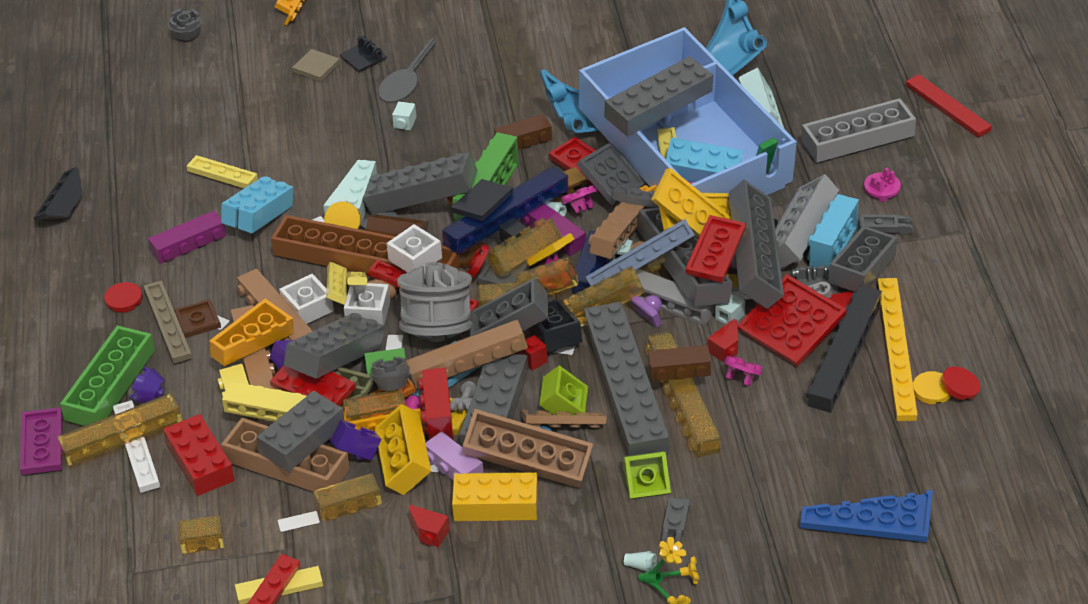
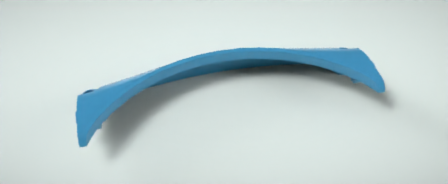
M726 0L719 25L706 47L712 56L731 75H734L764 50L767 45L765 37L758 35L757 30H753L746 16L748 14V7L742 0ZM756 39L758 41L757 47L754 44ZM546 69L541 70L540 77L546 95L558 119H563L566 129L573 133L598 131L596 126L579 109V90L560 82ZM575 121L578 122L577 129L574 128Z

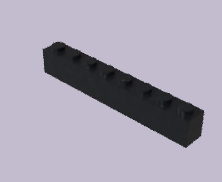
M859 285L857 292H853L851 304L846 307L847 313L844 319H841L839 322V330L833 334L832 345H828L826 357L820 361L819 372L814 374L813 385L807 389L808 407L832 412L881 306V290Z

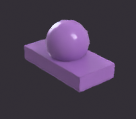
M634 292L629 296L632 308L657 328L662 324L658 314L662 302L658 296L650 295L644 300Z

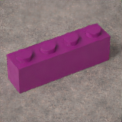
M538 198L520 207V221L522 224L542 236L548 243H553L569 233L573 235L574 240L559 249L569 257L586 247V232Z
M211 211L149 237L150 252L162 264L225 237V224L221 223V218L215 211Z

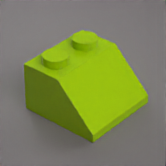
M559 365L543 376L539 405L553 415L558 411L571 412V415H575L576 412H585L588 386Z
M661 451L622 457L630 498L671 493L666 452Z

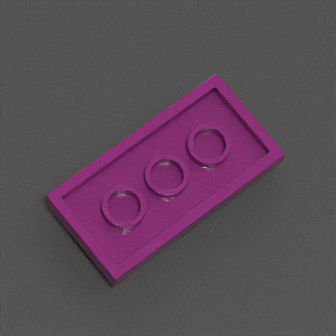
M61 407L21 412V475L62 470L63 414Z

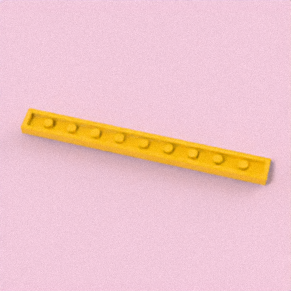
M897 278L878 279V290L882 291L881 312L896 420L917 421V409Z

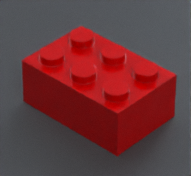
M446 367L422 370L423 378H419V386L421 390L420 398L425 435L429 434V440L440 432L454 440Z

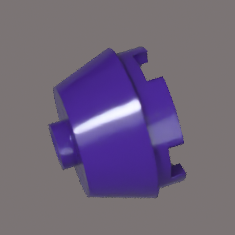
M145 366L143 368L144 374H138L132 386V389L135 390L134 395L131 394L129 398L134 400L136 404L153 406L158 399L162 398L165 392L164 385L166 380L154 368L150 369Z

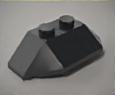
M77 167L67 170L62 174L33 217L35 221L56 222L61 219L65 220L72 214L71 210L78 205L79 198L83 194L79 169Z

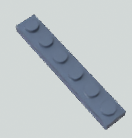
M686 219L589 274L586 276V279L596 294L695 235Z

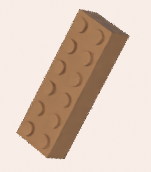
M474 409L462 446V454L522 472L537 473L539 477L581 489L592 453L593 443Z
M245 418L240 419L221 444L231 464L328 497L333 494L350 470L347 452L322 444L297 466L287 472L259 454L256 436L269 426Z

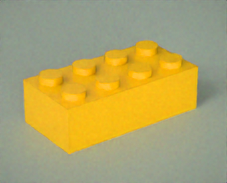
M400 404L375 427V432L382 439L378 448L385 485L405 495L431 472L420 414Z
M537 473L454 474L452 501L454 521L537 520Z

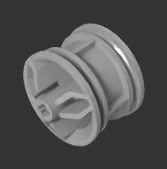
M430 262L425 264V270L424 266L421 265L398 277L401 294V320L399 321V328L404 332L432 342L445 340V335H447V338H451L470 329L472 326L470 321L471 275L449 265H443L440 262Z

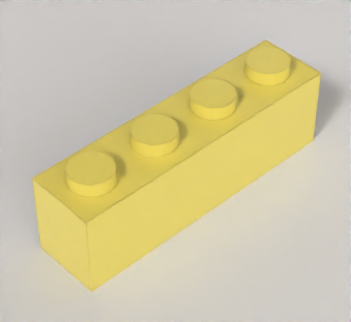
M230 381L222 402L224 412L275 422L306 396L279 389L274 390L262 386Z

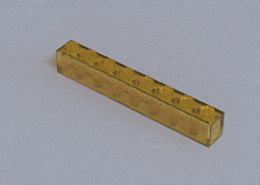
M670 331L648 335V344H645L647 355L649 350L678 348ZM693 378L660 381L663 382L665 395L670 397L671 408L676 410L678 423H682L684 436H688L690 450H694L697 458L719 453L721 438Z

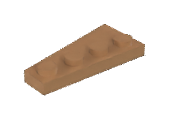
M521 410L523 421L535 427H540L541 424H549V427H561V424H569V427H581V424H589V427H601V424H606V415L604 413L576 412L575 415H571V412L558 411L555 412V415H552L551 412L538 410L536 414H528V410Z

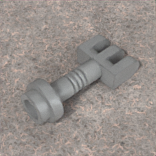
M467 381L462 384L461 398H453L451 402L452 411H456L457 406L459 411H463L465 406L468 411L472 400L469 397L473 396L476 389L474 382Z

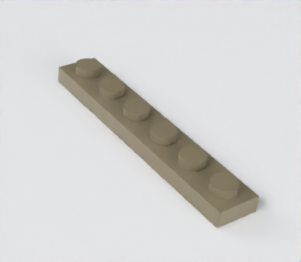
M158 281L144 285V291L173 364L192 359L191 351L163 282Z

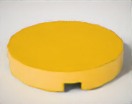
M336 202L327 209L324 223L359 229L361 214L358 208L349 202Z
M933 371L919 374L913 382L915 397L927 404L944 403L950 399L951 395L945 391L944 384H941L940 381L943 373Z

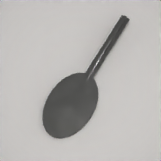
M434 38L429 40L407 69L397 70L382 81L379 87V97L382 101L395 103L407 98L415 90L418 79L414 70L435 45L436 40Z

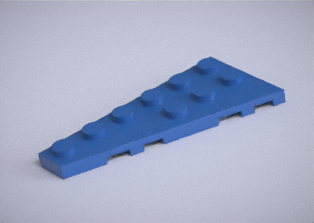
M933 490L926 491L925 494L915 495L913 492L907 493L904 497L890 495L861 499L858 503L844 501L841 505L834 506L829 504L805 506L802 509L800 528L928 542Z

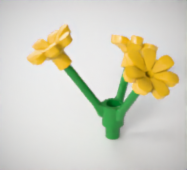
M668 537L666 542H660L659 548L661 550L659 555L662 559L653 569L640 573L639 580L656 588L667 599L669 604H689L691 602L689 597L680 595L676 599L659 585L663 577L680 574L681 576L690 575L693 583L698 584L699 574L696 569L697 560L695 556L691 557L688 567L663 573L657 571L665 562L668 564L672 562L676 565L682 562L681 558L686 556V551L680 550L682 543L677 541L674 544L673 537Z

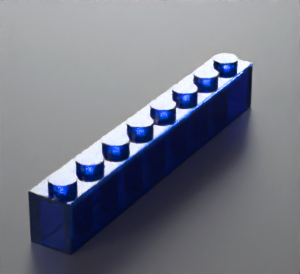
M554 166L548 168L513 188L514 193L484 221L463 217L442 229L443 245L456 254L465 251L499 231V226L509 219L515 218L518 220L568 190V175Z

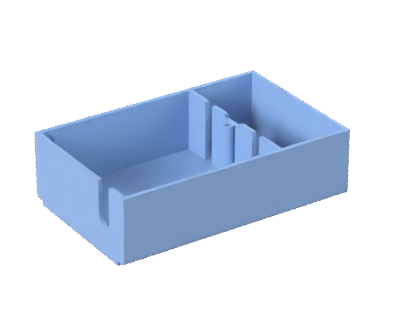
M685 27L579 70V109L605 138L616 147L650 187L659 185L666 169L672 168L678 173L660 154L657 129L675 127L677 139L743 150L741 163L691 184L701 193H729L742 180H746L766 195L785 188L786 184L792 182L797 141ZM689 56L713 74L712 92L628 137L604 117L605 100ZM775 137L778 144L769 173L766 174L768 154L766 152L757 156L756 154L759 144Z

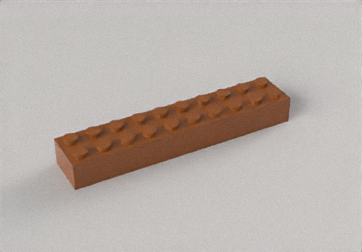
M285 215L271 237L273 255L325 266H328L329 262H333L345 267L349 271L365 272L366 274H368L369 269L376 260L401 269L388 260L387 243L396 236ZM441 246L442 258L437 262L459 269V249Z

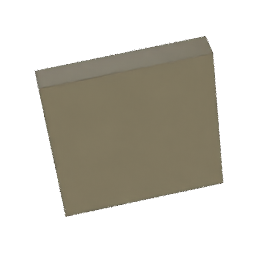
M311 49L292 67L294 73L321 82L340 64V58Z

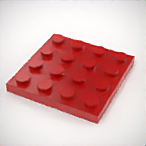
M786 274L782 278L784 296L768 309L757 304L737 327L741 333L798 367L840 320L845 317L847 310Z

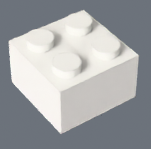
M415 224L387 243L388 260L406 272L421 265L424 266L425 270L426 263L437 262L442 258L441 241Z
M313 274L279 289L280 295L306 324L334 311L332 300L326 298L327 289Z
M367 283V285H350L344 305L345 317L351 313H358L363 318L373 319L379 324L384 325L390 305L389 284Z

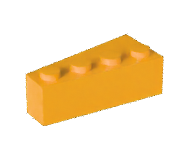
M265 298L210 340V356L223 366L233 363L273 344L275 341L294 334L293 317Z

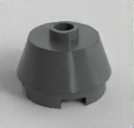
M181 8L171 13L168 27L177 39L187 41L197 37L202 20L196 10L183 11Z
M393 357L394 360L384 362L383 359H379L372 363L370 374L378 389L396 391L407 385L410 366L407 365L405 358Z

